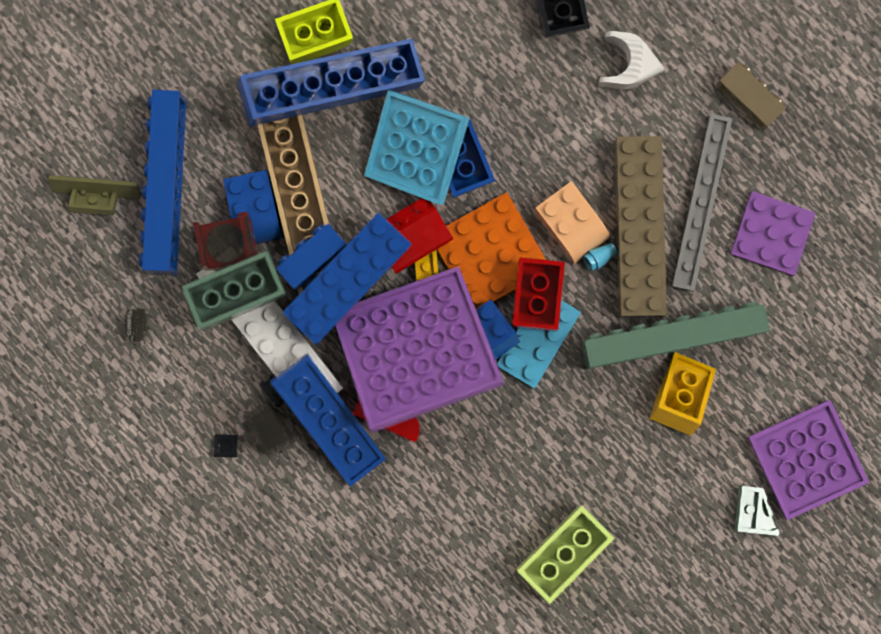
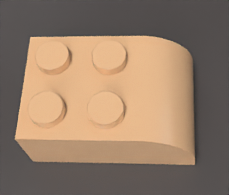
M572 181L538 205L534 210L535 214L573 264L580 261L589 250L597 248L610 238L605 225Z

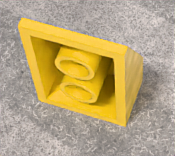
M674 352L656 396L650 419L691 436L701 425L716 369Z

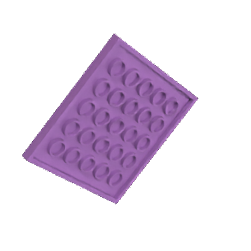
M459 266L360 301L336 324V329L371 432L504 385Z

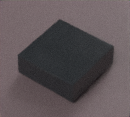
M215 434L214 457L237 458L238 435Z

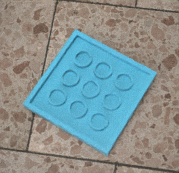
M388 90L364 176L436 204L444 205L469 117L399 92Z

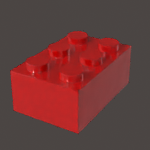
M519 257L512 328L558 331L565 262Z

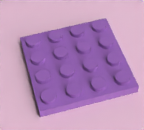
M827 400L747 437L785 520L796 517L869 483L831 400Z

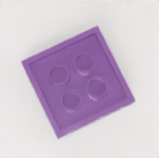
M752 191L730 255L795 276L816 213Z

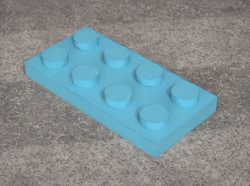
M561 300L558 331L551 332L519 328L516 333L520 343L504 353L497 366L535 389L581 312Z

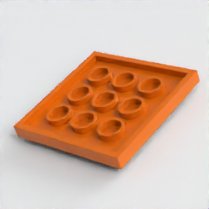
M507 192L447 225L453 240L437 249L448 270L459 266L475 310L489 300L494 302L515 290L519 257L546 260Z

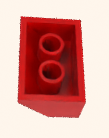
M423 198L386 219L412 244L392 266L395 274L453 240L451 233L431 201Z

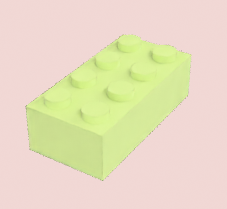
M579 504L516 570L551 604L615 538Z

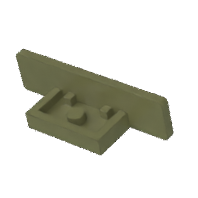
M63 175L49 176L48 178L52 192L71 194L68 204L69 212L114 216L118 198L140 199L141 195L138 183L131 181L88 179L86 177L75 178Z

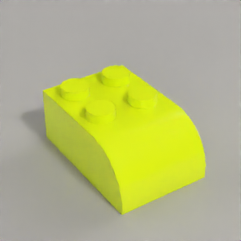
M327 0L275 19L291 64L314 60L334 53L353 42V36L340 0Z

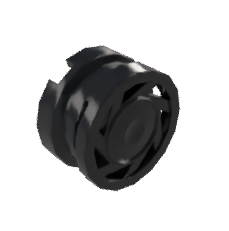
M272 373L269 375L268 380L261 381L259 385L268 398L275 402V406L279 408L283 405L284 399L270 382L276 377Z

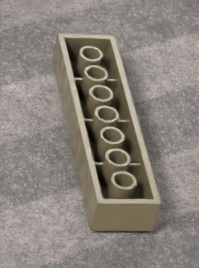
M662 136L616 137L614 141L618 318L664 317L667 315Z

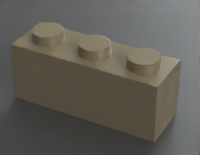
M739 62L716 84L763 131L786 109L783 100L779 96L771 94L767 90L768 86L762 80H757L752 75L749 67L744 64L741 65Z

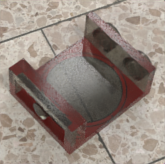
M247 211L238 213L239 217L209 224L201 225L199 222H193L194 230H191L193 242L197 243L198 252H195L196 261L204 270L234 265L258 255L251 215Z

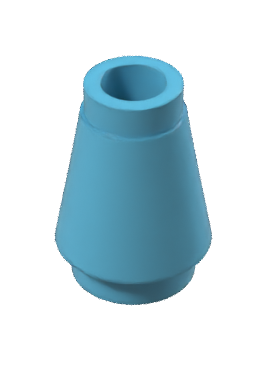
M612 243L589 250L583 256V261L590 271H598L617 255V249Z

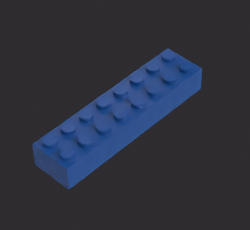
M413 38L240 75L237 86L250 127L387 95L388 90L400 93L418 89L425 82Z
M152 90V96L148 97V109L151 110V119H147V132H150V137L145 145V152L148 154V163L144 165L147 186L143 187V199H146V208L142 209V221L145 222V227L140 235V242L144 245L143 253L139 255V265L143 271L150 275L177 276L187 100L180 91Z

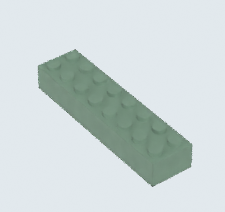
M756 301L739 306L738 310L731 306L718 310L717 314H713L712 311L701 312L695 315L693 319H690V315L673 319V323H668V320L657 321L651 324L649 328L642 324L629 328V332L617 329L609 331L607 336L601 337V333L588 335L581 343V348L587 370L760 335L769 332L770 328L765 305H757Z

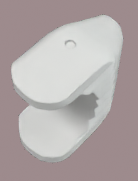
M618 31L605 33V41L619 46L627 56L628 67L618 76L599 78L598 85L600 87L631 89L663 72V65L639 36Z

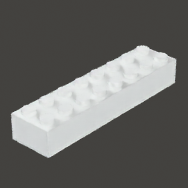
M230 247L215 260L227 263L238 259L240 255L233 247ZM230 266L211 270L203 268L196 275L201 279ZM276 301L232 319L275 376L308 354L337 394L345 390L296 326L282 313L283 310Z

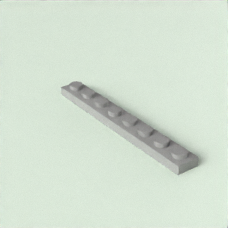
M716 114L709 115L671 287L691 292L695 291L733 118Z

